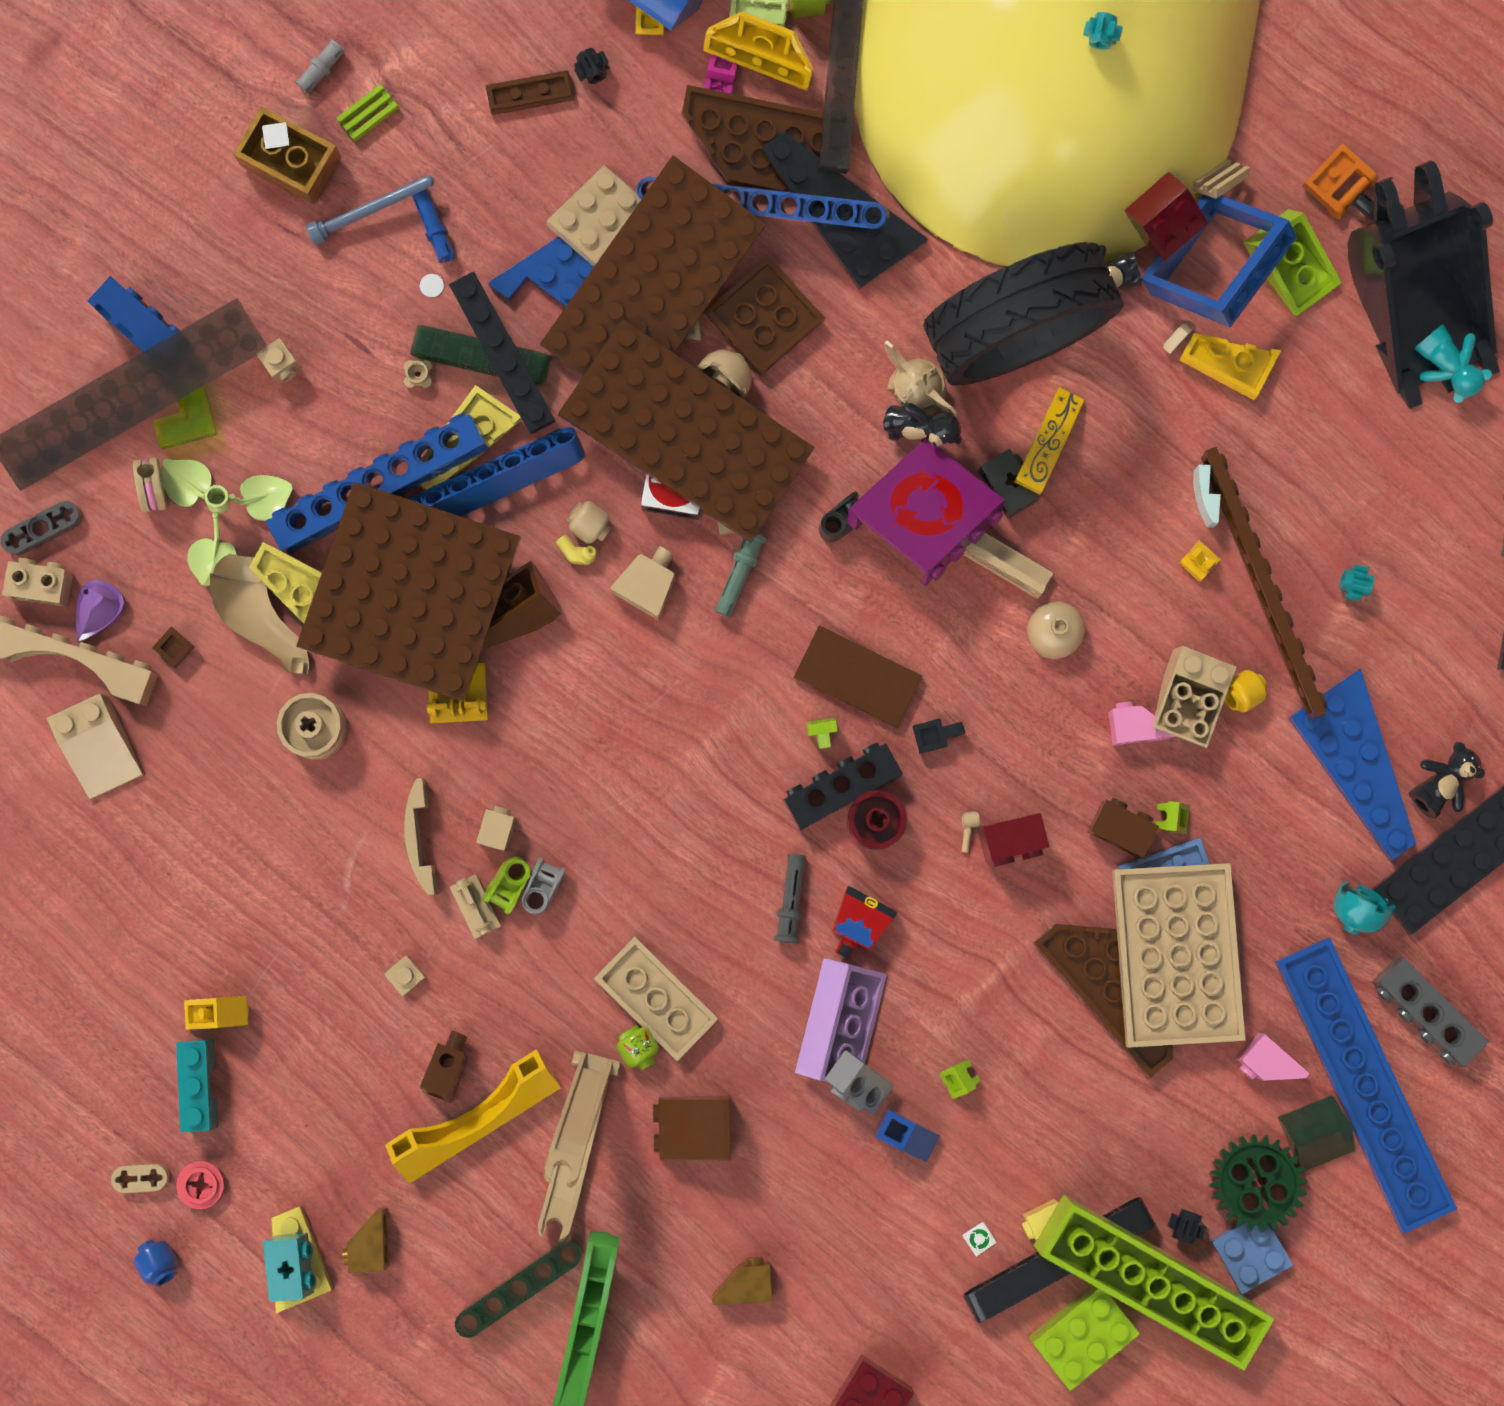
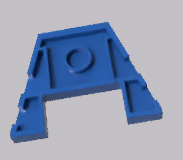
M557 237L492 279L488 284L490 288L510 302L524 283L529 280L563 307H566L594 266L564 240Z

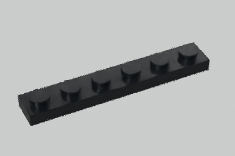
M473 271L450 283V289L529 434L532 435L555 423L556 421L475 272Z

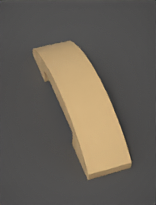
M418 778L411 788L406 805L404 819L405 844L412 870L418 882L428 895L435 896L438 895L435 866H423L418 810L429 809L427 784L425 779Z

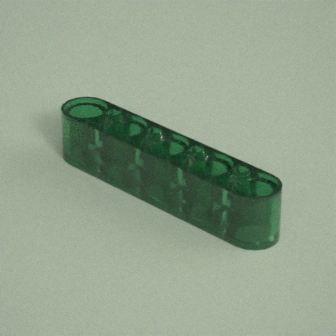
M417 325L410 355L422 360L498 377L477 337ZM516 347L536 386H545L552 357L542 352Z
M573 1238L559 1242L466 1306L456 1317V1332L464 1338L476 1336L566 1274L580 1262L583 1255L582 1245ZM565 1246L573 1247L576 1250L577 1257L572 1261H567L562 1257L561 1249ZM541 1263L548 1264L551 1267L552 1275L547 1278L540 1277L536 1271L537 1265ZM516 1280L523 1281L527 1286V1292L523 1295L516 1294L512 1290V1283ZM489 1298L499 1299L502 1303V1309L498 1312L491 1311L487 1306V1300ZM463 1316H474L477 1320V1327L473 1329L466 1328L462 1322Z

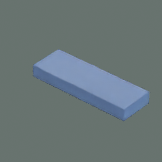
M1197 838L1145 856L1144 858L1119 865L1117 868L1136 869L1208 865L1210 862L1201 838Z

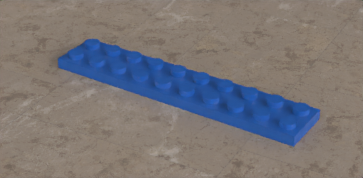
M1325 938L1274 961L1400 1232L1405 1234L1457 1210L1331 939Z

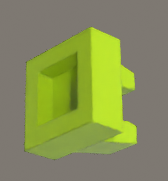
M835 718L806 722L807 734L809 736L816 735L819 749L831 747L829 733L838 732Z
M1173 801L1158 804L1157 810L1166 812L1167 819L1162 822L1156 821L1155 824L1163 830L1187 834L1190 805Z
M969 1060L939 1072L952 1099L970 1093L976 1089V1085L981 1081L978 1075L971 1078L966 1069L972 1065Z

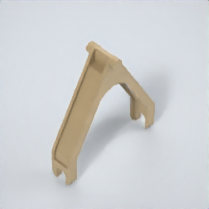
M576 1050L574 1052L572 1065L577 1066L545 1165L544 1178L549 1182L538 1222V1234L542 1238L545 1234L546 1225L551 1221L560 1222L563 1227L559 1242L566 1241L570 1235L610 1074L618 1075L620 1061Z

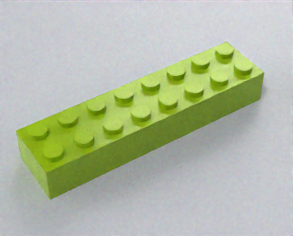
M1063 1194L1034 1244V1247L1042 1257L1244 1371L1274 1321V1318L1262 1306Z

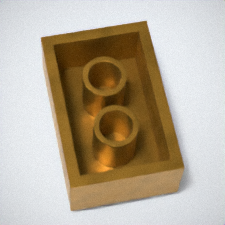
M262 106L233 154L241 167L313 205L316 203L342 158L336 145ZM286 122L289 146L265 149L262 126Z

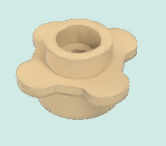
M408 360L405 362L406 378L404 379V385L407 388H413L414 386L428 388L431 386L430 370L432 369V364L428 360H423L422 362ZM420 372V376H415V373Z

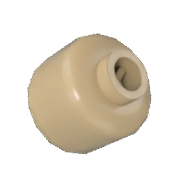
M586 501L583 504L578 502L567 518V521L570 522L568 526L569 531L587 544L593 543L596 539L602 541L611 529L607 525L610 518L609 514L592 501Z

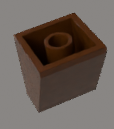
M730 1095L659 1097L658 1104H653V1122H659V1134H654V1152H660V1160H731Z

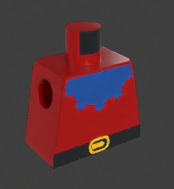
M847 886L832 930L843 936L835 952L851 960L858 945L870 950L898 912Z

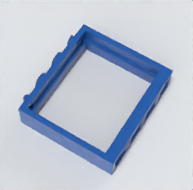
M1203 195L1197 204L1208 224L1218 213L1268 232L1218 301L1167 281L1208 224L1167 260L1163 261L1158 256L1146 270L1142 281L1150 295L1231 328L1297 236L1290 221L1222 195L1217 199Z

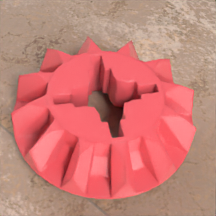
M207 1161L193 1162L187 1165L178 1176L176 1184L178 1196L190 1208H209L220 1200L225 1189L224 1176L217 1166ZM203 1176L204 1182L212 1187L203 1189L199 1196L198 1187L194 1186V1184H189V1182L198 1181Z

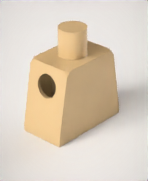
M659 546L652 559L639 554L611 586V593L659 620L676 578L675 573L667 569L674 554Z

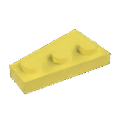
M262 542L249 569L304 624L322 573Z

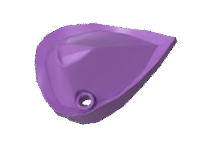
M93 579L81 588L77 600L76 615L78 642L103 632L124 615L126 609L124 596L113 585Z

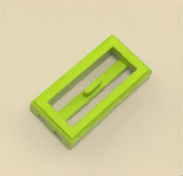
M379 84L336 119L352 140L357 142L397 111L399 107L392 100L388 92L384 90L383 86ZM385 103L389 104L386 108H384L382 111L376 114L373 118L367 121L355 132L352 130L363 120L370 117L376 110H378Z

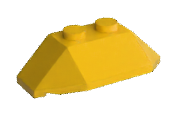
M743 11L707 29L703 51L808 91L813 67L795 31Z

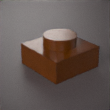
M172 626L152 647L175 668L195 648L189 640Z

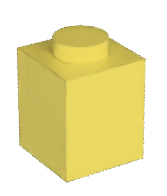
M1055 1199L1023 1214L1026 1222L1021 1225L1029 1240L1034 1238L1036 1242L1058 1205Z

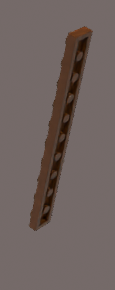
M1217 447L1208 449L1201 457L1203 465H1211L1210 482L1215 494H1220L1221 509L1308 720L1318 719L1326 714V699L1322 692H1318L1316 689L1314 670L1304 660V646L1299 638H1295L1292 631L1294 627L1292 617L1288 611L1285 612L1281 604L1283 598L1279 587L1273 585L1270 577L1272 574L1270 564L1266 558H1262L1259 551L1261 544L1258 535L1255 532L1252 533L1249 527V513L1245 506L1240 505L1237 498L1239 496L1237 484L1234 480H1230L1226 471L1228 470L1227 460L1223 454H1219Z

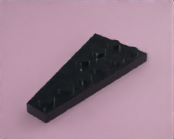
M785 132L761 148L762 154L790 193L879 203ZM821 201L815 202L812 207L813 215L819 218L825 212V206ZM849 204L841 208V218L845 221L852 218L853 208ZM874 207L869 211L868 219L872 224L879 223L882 213L879 208ZM889 209V221L880 229L811 222L859 290L925 244L929 239Z

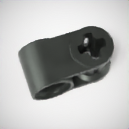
M857 491L848 495L822 517L819 525V534L824 541L836 542L853 530L847 524L849 508L859 500ZM829 521H834L839 525L840 530L836 533H831L826 530L825 524Z

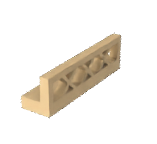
M986 533L976 544L971 543L965 548V557L1037 599L1042 595L1053 575V572Z

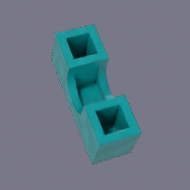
M214 1039L176 1042L180 1133L209 1131L218 1128L217 1098H213L210 1085L211 1071L215 1069Z

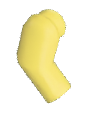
M567 534L555 542L571 564L588 565L595 561L597 551L591 545L575 547Z

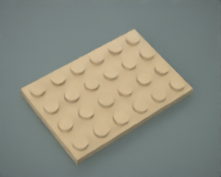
M1231 864L1112 870L1126 1047L1246 1041Z

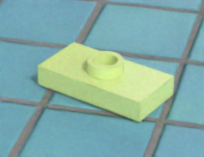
M731 0L729 17L743 11L785 28L788 0Z

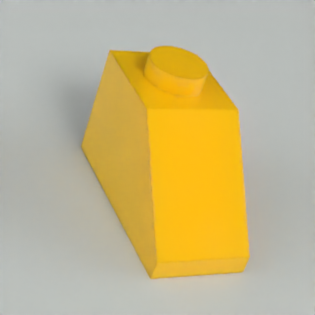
M247 995L184 1000L186 1030L248 1025L249 1006L247 1004Z

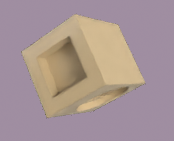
M495 806L493 811L486 809L476 843L507 852L517 818L510 816L512 810Z

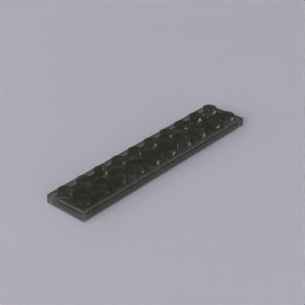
M236 298L1 433L0 462L21 491L266 351L268 347L241 302Z

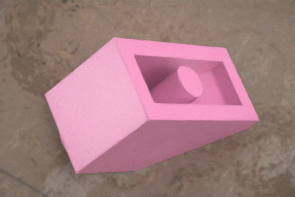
M1133 702L1115 704L1116 709L1108 712L1113 746L1167 740L1175 737L1153 728L1155 716L1143 706H1133Z
M1258 1033L1236 1058L1242 1064L1239 1069L1251 1080L1255 1077L1264 1081L1307 1078L1310 1074L1266 1034Z

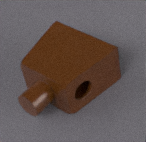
M451 1031L445 1046L437 1044L420 1085L423 1093L452 1103L468 1059L466 1053L462 1052L467 1040L466 1035ZM445 1059H454L451 1067L445 1068L442 1066Z

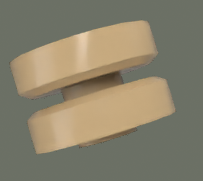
M315 693L299 694L289 699L280 709L277 718V734L282 744L292 753L311 760L325 759L335 754L344 744L348 732L347 719L342 709L325 696ZM317 722L314 724L316 729L311 732L309 730L311 723Z

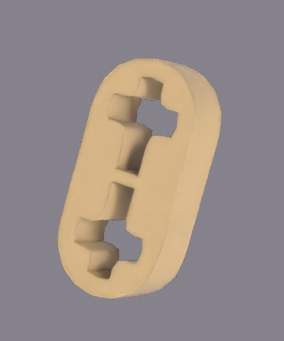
M160 1163L130 1164L121 1166L113 1172L111 1184L120 1193L153 1192L166 1187L170 1182L171 1175L167 1166ZM156 1169L157 1174L162 1175L163 1178L155 1185L154 1180H144V1175H150ZM125 1171H127L128 1176H137V1181L129 1182L127 1187H125V1182L119 1180V1177L124 1175Z

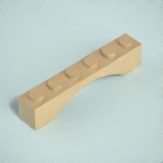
M0 615V659L13 662L24 657L41 654L73 658L93 670L105 683L113 696L147 707L158 674L150 671L151 665L134 660L133 665L123 662L124 656L107 651L106 656L96 653L97 647L80 642L79 647L68 644L70 638L55 633L50 638L41 635L43 629L28 624L23 629L14 626L15 620Z

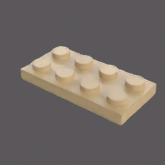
M636 937L594 978L642 1027L649 1029L654 1039L676 1061L719 1019Z

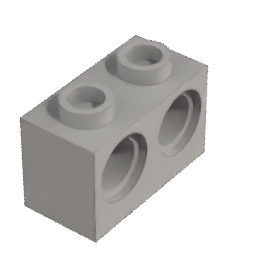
M846 1050L825 1077V1080L834 1086L831 1090L832 1093L846 1101L859 1112L865 1108L872 1114L876 1112L894 1087L892 1083Z

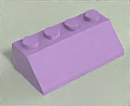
M827 958L823 959L795 1073L828 1082L825 1080V1077L845 1050L865 1064L887 974Z

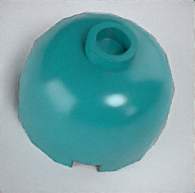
M1342 881L1336 892L1333 905L1337 918L1344 923L1343 929L1351 934L1359 935L1360 932L1373 933L1384 928L1389 922L1396 906L1393 904L1388 907L1385 900L1378 893L1365 886L1358 885V890L1349 887L1351 882Z

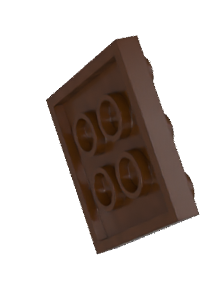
M769 256L764 258L704 312L761 376L825 321V317Z

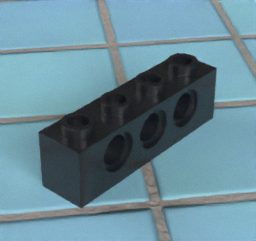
M878 742L868 746L862 750L864 755L856 760L852 756L844 759L837 764L839 769L830 774L825 770L812 777L814 783L803 788L802 784H799L786 791L788 797L783 801L798 829L801 831L851 804L862 794L876 790L900 777L903 773L886 743L879 746ZM869 763L874 767L875 774L872 778L865 779L859 774V766L861 764ZM838 777L846 778L850 784L849 790L844 793L837 792L833 786L834 780ZM810 792H821L824 796V803L818 807L812 806L808 802V794Z

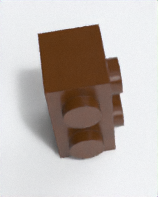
M1112 798L1111 801H1102L1087 833L1137 858H1144L1159 828L1158 825L1152 823L1154 818L1141 811H1138L1137 815L1127 810L1128 805L1115 798Z

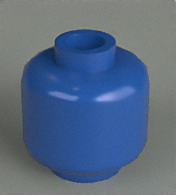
M148 1240L138 1247L139 1253L135 1256L133 1264L146 1284H154L156 1287L161 1286L176 1276L177 1272L175 1270L178 1268L179 1261L166 1241L154 1242V1240Z

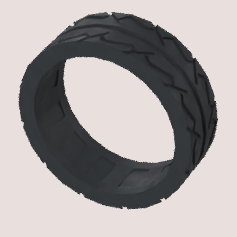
M1092 242L1073 243L1032 255L983 277L936 307L924 320L923 327L926 335H928L932 349L938 354L937 360L947 382L954 386L968 385L1013 372L1074 344L1114 318L1123 308L1124 302L1112 276L1109 275V268L1098 244Z

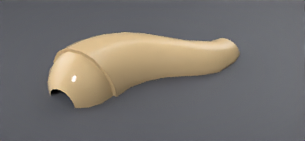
M231 553L222 557L215 565L213 573L210 574V593L214 608L221 620L235 633L265 648L278 657L286 672L308 674L309 660L307 651L296 647L299 637L280 620L267 595V586L249 569L254 557L238 556Z

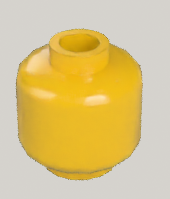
M1251 670L1239 672L1232 678L1224 700L1225 703L1232 710L1242 713L1250 711L1266 699V680L1262 675L1256 674Z

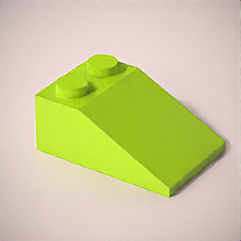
M1288 209L1279 217L1290 221L1297 238L1266 280L1293 315L1298 316L1342 282L1304 212ZM1260 229L1243 242L1250 256L1268 232Z

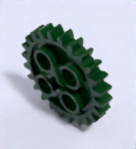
M1253 1134L1250 1137V1142L1247 1143L1246 1139L1242 1136L1239 1138V1147L1232 1141L1228 1143L1230 1153L1224 1149L1219 1151L1220 1156L1224 1159L1223 1161L1219 1159L1213 1160L1212 1163L1219 1169L1209 1172L1210 1176L1216 1178L1215 1182L1209 1184V1188L1217 1189L1218 1193L1213 1195L1211 1199L1221 1200L1222 1203L1218 1206L1217 1211L1227 1209L1226 1221L1233 1217L1237 1218L1235 1227L1238 1228L1245 1222L1247 1223V1232H1251L1254 1226L1257 1225L1259 1232L1264 1233L1266 1224H1268L1270 1229L1275 1231L1277 1230L1276 1221L1283 1226L1287 1225L1288 1221L1285 1215L1295 1218L1297 1214L1293 1207H1303L1304 1204L1297 1198L1307 1195V1192L1299 1189V1186L1307 1183V1180L1299 1178L1298 1174L1305 1169L1304 1167L1295 1168L1294 1163L1299 1157L1289 1158L1287 1156L1290 1151L1289 1146L1281 1151L1279 1149L1280 1140H1276L1272 1145H1269L1267 1135L1262 1138L1261 1142H1258L1256 1135ZM1265 1157L1272 1161V1172H1265L1261 1169L1259 1164L1261 1158ZM1247 1158H1250L1253 1162L1254 1173L1247 1163ZM1233 1166H1239L1245 1171L1244 1181H1237L1233 1178L1231 1173ZM1255 1177L1257 1180H1263L1264 1182L1260 1189L1253 1187L1251 1184ZM1272 1186H1278L1282 1189L1284 1193L1282 1201H1276L1271 1197L1270 1189ZM1261 1193H1262V1195H1263V1197H1264L1266 1203H1268V1206H1269L1268 1209H1265L1264 1206H1263V1200H1262ZM1244 1195H1250L1255 1199L1256 1207L1254 1210H1248L1243 1206L1242 1197Z

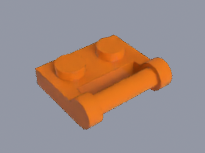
M1342 143L1309 177L1302 187L1327 208L1333 218L1340 220L1346 214V209L1368 186H1373L1378 180V176ZM1356 172L1360 179L1337 201L1332 195Z

